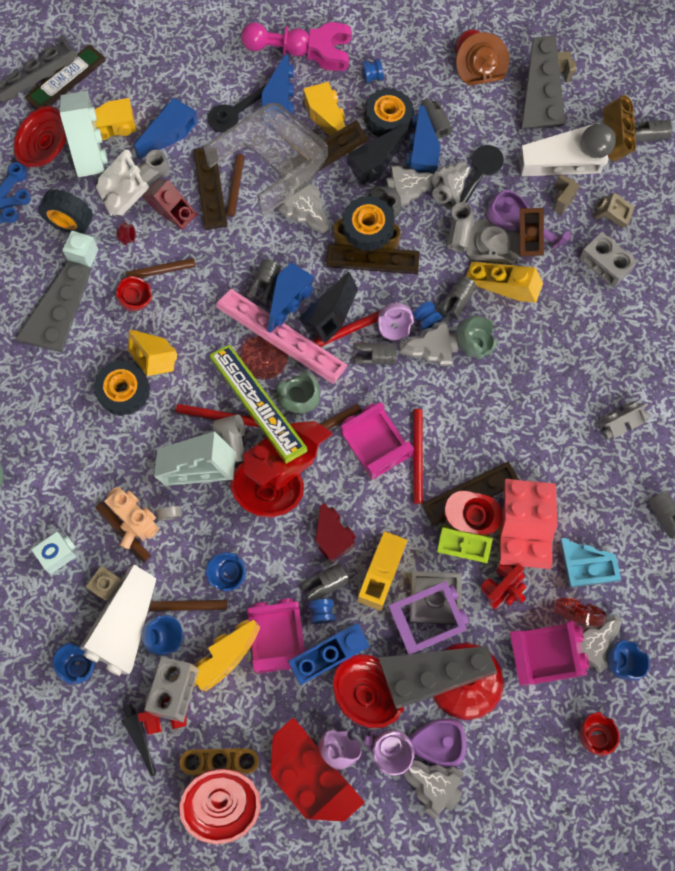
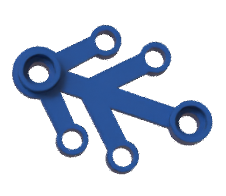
M15 162L9 166V175L0 186V209H4L3 214H0V224L16 222L19 216L16 209L12 206L19 204L27 205L31 201V197L25 189L18 190L15 196L5 198L16 182H22L27 178L28 172L21 163ZM26 195L24 199H20L21 196ZM14 213L13 216L7 217L8 214Z

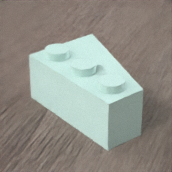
M88 91L61 95L60 115L77 176L83 177L103 173L105 171V164H108L106 151L101 150L102 135L100 129L96 128L95 121H97L95 108L91 106Z
M215 431L157 449L154 477L165 486L233 480L236 452Z

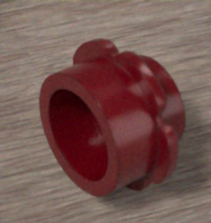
M122 223L116 231L117 239L124 245L134 243L136 238L135 227L132 224Z

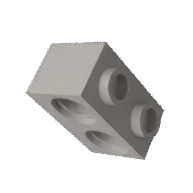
M603 232L583 249L579 258L580 261L613 288L633 270L637 263V260L634 259L630 252L623 250L612 237L605 235Z
M161 657L160 663L156 665L153 672L154 682L152 688L145 697V711L154 716L184 722L199 669L191 663ZM178 670L177 678L170 681V675ZM170 696L168 706L162 708V701Z

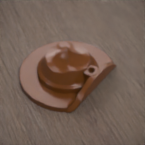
M482 32L471 35L458 49L456 69L461 80L468 86L502 80L508 71L509 53L507 47L494 34Z

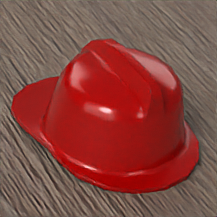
M458 491L453 493L445 504V516L448 523L453 528L463 532L488 535L499 528L503 519L499 503L487 495L469 491Z

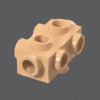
M115 487L107 495L105 503L123 521L120 527L125 532V535L119 546L129 550L135 536L142 541L146 538L150 539L159 531V527L154 523L156 517L146 507L142 510L137 505L139 500L131 491L128 490L125 493L120 487Z

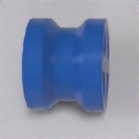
M380 58L375 59L373 62L362 61V73L366 84L371 83L372 80L383 81L384 74Z
M432 301L423 303L413 312L414 318L421 322L420 327L422 330L431 328L434 323L442 320L441 314L435 311V305Z
M318 599L308 602L309 609L312 611L310 624L335 622V615L332 613V607L334 606L332 599Z

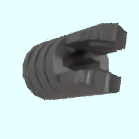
M429 99L422 100L420 105L425 107L437 139L450 135L453 128L438 101L432 102Z
M670 119L635 123L636 142L669 140L672 135Z
M263 259L261 261L247 297L253 298L258 286L265 288L266 291L262 295L261 302L267 304L281 270V266L277 262L270 259Z
M459 276L439 308V313L446 315L455 303L451 317L458 319L475 291L476 283L466 276Z
M355 342L353 343V349L372 351V356H355L353 363L396 365L397 345L396 343Z
M667 490L649 499L648 503L668 537L674 539L675 502Z
M338 563L302 581L300 586L305 591L314 588V590L307 593L306 598L310 602L349 584L350 580L342 564Z

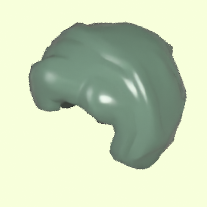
M471 316L461 321L457 326L458 346L465 353L466 357H474L479 360L493 353L497 346V341L492 335L494 332L493 320L481 316Z
M303 371L300 376H294L288 381L282 380L276 387L279 405L285 411H290L291 413L305 414L312 411L318 406L321 398L317 379L308 371Z

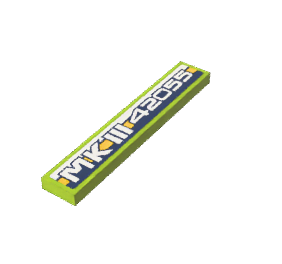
M229 344L210 354L211 362L284 462L287 464L306 453L307 447L232 346Z

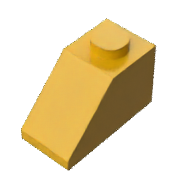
M129 330L127 351L147 376L174 371L177 353L175 348L165 338L136 330Z

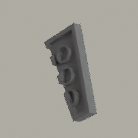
M63 35L57 39L59 43L53 48L47 46L43 49V55L40 58H31L23 67L24 70L21 72L15 70L0 82V99L2 102L14 99L19 92L34 87L39 80L44 77H51L55 74L56 70L63 66L71 65L78 58L75 50Z
M556 35L534 37L531 44L521 130L565 124Z
M67 262L17 336V342L63 353L91 273L90 266Z
M487 646L378 657L396 709L497 674Z

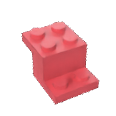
M505 479L503 519L499 526V564L512 566L520 564L522 567L551 569L552 540L558 525L556 484Z

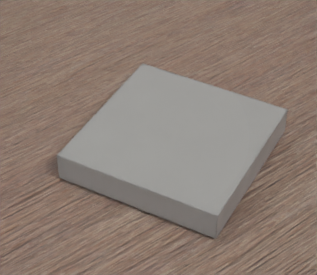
M411 571L410 596L447 581L448 586L453 584L459 597L455 602L460 610L462 609V573ZM443 590L410 603V623L457 625Z

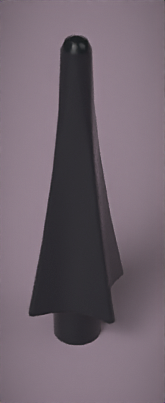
M131 704L122 708L126 718L121 720L139 750L149 774L155 776L156 771L150 756L143 722H139L138 713H135Z

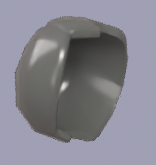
M593 124L582 134L580 145L584 153L591 158H603L613 151L616 137L611 127L605 124Z
M376 186L370 190L368 196L378 197L380 200L386 201L387 205L392 208L394 219L400 214L401 198L394 188Z

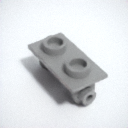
M637 401L627 403L623 406L624 410L618 413L613 411L605 414L602 417L603 420L596 424L597 426H604L603 435L606 439H615L628 432L624 423L627 422L629 429L632 430L647 422L649 413L643 410V408L648 406V403H637Z

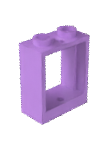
M444 581L388 605L408 654L467 631L465 624H468L469 620L464 609L459 610L455 600L459 599L453 584L448 586L447 581ZM443 590L458 626L416 643L401 607Z

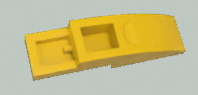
M245 620L235 627L236 631L227 636L225 633L213 640L214 645L208 648L213 657L211 659L205 657L195 664L199 672L194 687L198 685L200 690L208 691L223 680L240 663L260 630V626L256 621Z

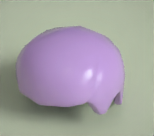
M389 303L380 310L378 328L384 338L388 340H401L410 334V327L414 323V319L409 306L402 303ZM397 323L399 326L394 329L391 325Z
M328 730L321 736L318 749L321 757L334 769L341 770L353 765L362 754L359 740H350L347 731Z
M395 729L383 731L374 741L372 748L373 758L381 772L396 776L404 774L412 766L414 749L410 739L404 732Z

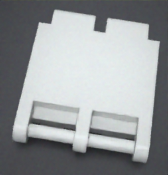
M124 150L98 178L96 189L101 199L104 200L105 198L104 205L110 216L112 214L113 216L123 215L149 188L147 182H143L139 174V167L134 165L130 150Z

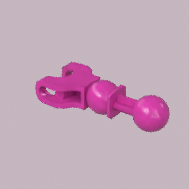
M252 22L247 24L241 32L242 44L246 49L253 52L264 49L266 45L284 47L283 55H286V50L295 57L307 54V59L314 60L324 70L345 71L349 67L348 54L334 48L335 45L348 44L350 42L352 30L346 24L329 22L318 29L310 28L309 35L301 28H295L288 32L289 26H286L285 34L267 32L262 24Z

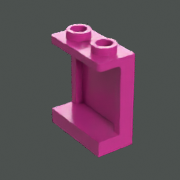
M382 402L377 405L375 403L368 405L364 408L363 413L356 417L353 415L346 418L342 422L343 425L340 426L341 435L371 480L410 458L414 452L409 441L405 442L384 411L385 406Z
M287 598L278 600V604L268 605L267 602L252 604V608H247L249 621H256L260 626V630L252 644L254 673L260 674L291 669L288 660L305 650L298 601L293 602V599Z
M568 621L566 624L510 632L519 685L529 686L588 676L586 669L590 668L587 653H583L581 642H584L582 627L577 626L576 622Z

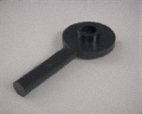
M266 85L233 107L225 104L214 107L208 114L210 127L220 133L232 131L238 125V114L262 98V92Z
M483 145L475 150L472 164L476 172L460 196V202L467 203L484 175H493L502 168L504 157L497 147Z

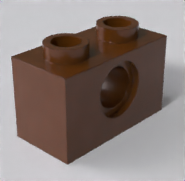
M544 207L520 208V257L544 256Z

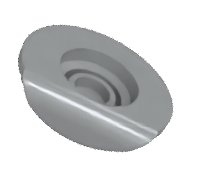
M488 218L482 219L474 223V226L471 228L466 253L469 260L514 264L520 254V235L517 231L505 230L495 226Z

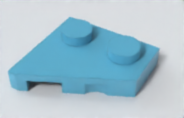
M567 538L559 540L569 588L618 582L621 580L616 554L598 551L594 547L585 544L580 545L569 541L570 539Z

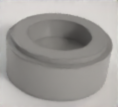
M181 506L156 510L159 521L179 519L183 516Z

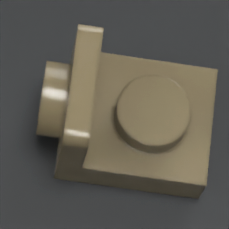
M571 51L558 52L560 72H564L566 82H570L572 75L576 73V61L572 60Z
M562 174L559 175L556 181L555 189L559 190L554 199L556 203L554 211L561 216L576 197L580 186L572 178L565 177Z
M614 192L599 199L595 206L594 218L598 220L606 216L623 228L628 226L635 207Z
M101 565L85 588L107 601L120 585L121 579Z

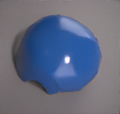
M224 552L214 555L209 560L205 574L211 586L222 591H231L239 588L245 581L247 568L243 559L238 555ZM224 572L227 574V576H228L230 579H227V578L225 577Z
M157 616L147 621L146 625L143 626L142 642L147 652L155 656H164L176 652L180 648L183 641V629L180 622L173 616Z
M620 640L612 644L607 654L610 671L619 679L627 681L639 680L645 677L650 669L649 655L642 652L636 642Z
M66 643L56 650L52 658L53 669L56 675L67 684H81L87 681L95 669V662L84 656L85 651L80 649L81 645ZM77 661L84 662L83 664L72 666Z

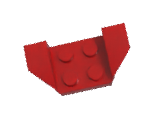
M316 421L289 423L307 447V452L286 464L266 437L243 454L245 475L261 487L270 483L279 490L312 465L317 456L319 445L332 436L333 433Z
M294 717L273 735L271 777L305 819L345 822L365 803L338 770L330 767L323 760L317 745Z

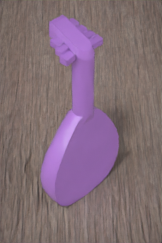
M504 190L491 200L486 210V217L497 227L520 232V208L529 207L517 193L511 190ZM544 228V239L554 244V250L556 247L568 242L572 235L568 231L558 237Z
M445 718L431 721L408 737L413 745L414 754L432 765L438 764L444 768L456 767L465 758L466 734L461 723L454 719ZM372 730L370 736L365 737V746H368V751L373 754L372 748L377 738L376 730Z

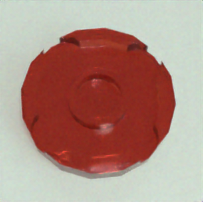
M261 336L250 338L244 344L241 351V360L256 379L267 380L275 378L283 372L287 366L288 354Z
M564 597L558 598L554 604V611L568 620L590 626H603L606 622V612L591 603L584 605L580 604L578 599Z

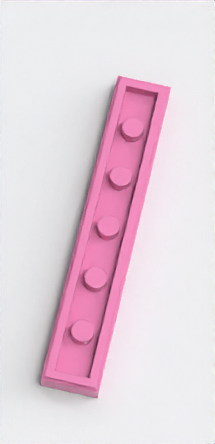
M230 289L217 302L216 307L332 384L345 371L347 364L286 324H283L281 327L277 326L271 333L268 332L267 327L270 314L233 289Z

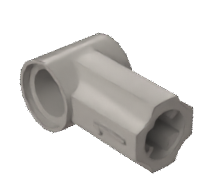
M160 150L150 151L146 155V161L139 166V174L143 182H147L148 186L156 179L166 177L170 171L166 156Z
M459 202L452 208V222L447 243L448 249L460 253L468 250L471 228L475 223L472 208L465 202ZM462 215H467V217L463 219L459 218Z
M234 415L215 420L213 430L236 452L235 465H240L244 462L242 436L245 434V424L242 417Z

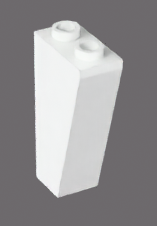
M588 125L523 145L519 155L521 176L601 173L604 165L608 163V155L603 158H591L584 153L580 141L584 131L591 126Z
M136 565L128 568L121 579L120 585L110 597L80 646V649L85 651L84 656L95 663L99 660L108 665L106 669L117 676H120L121 673L124 675L130 674L133 669L156 581L155 577Z

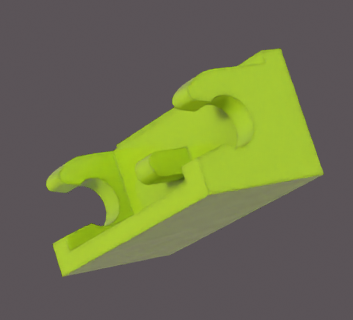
M442 524L437 552L488 563L493 538L489 534L478 535L463 532L452 526Z

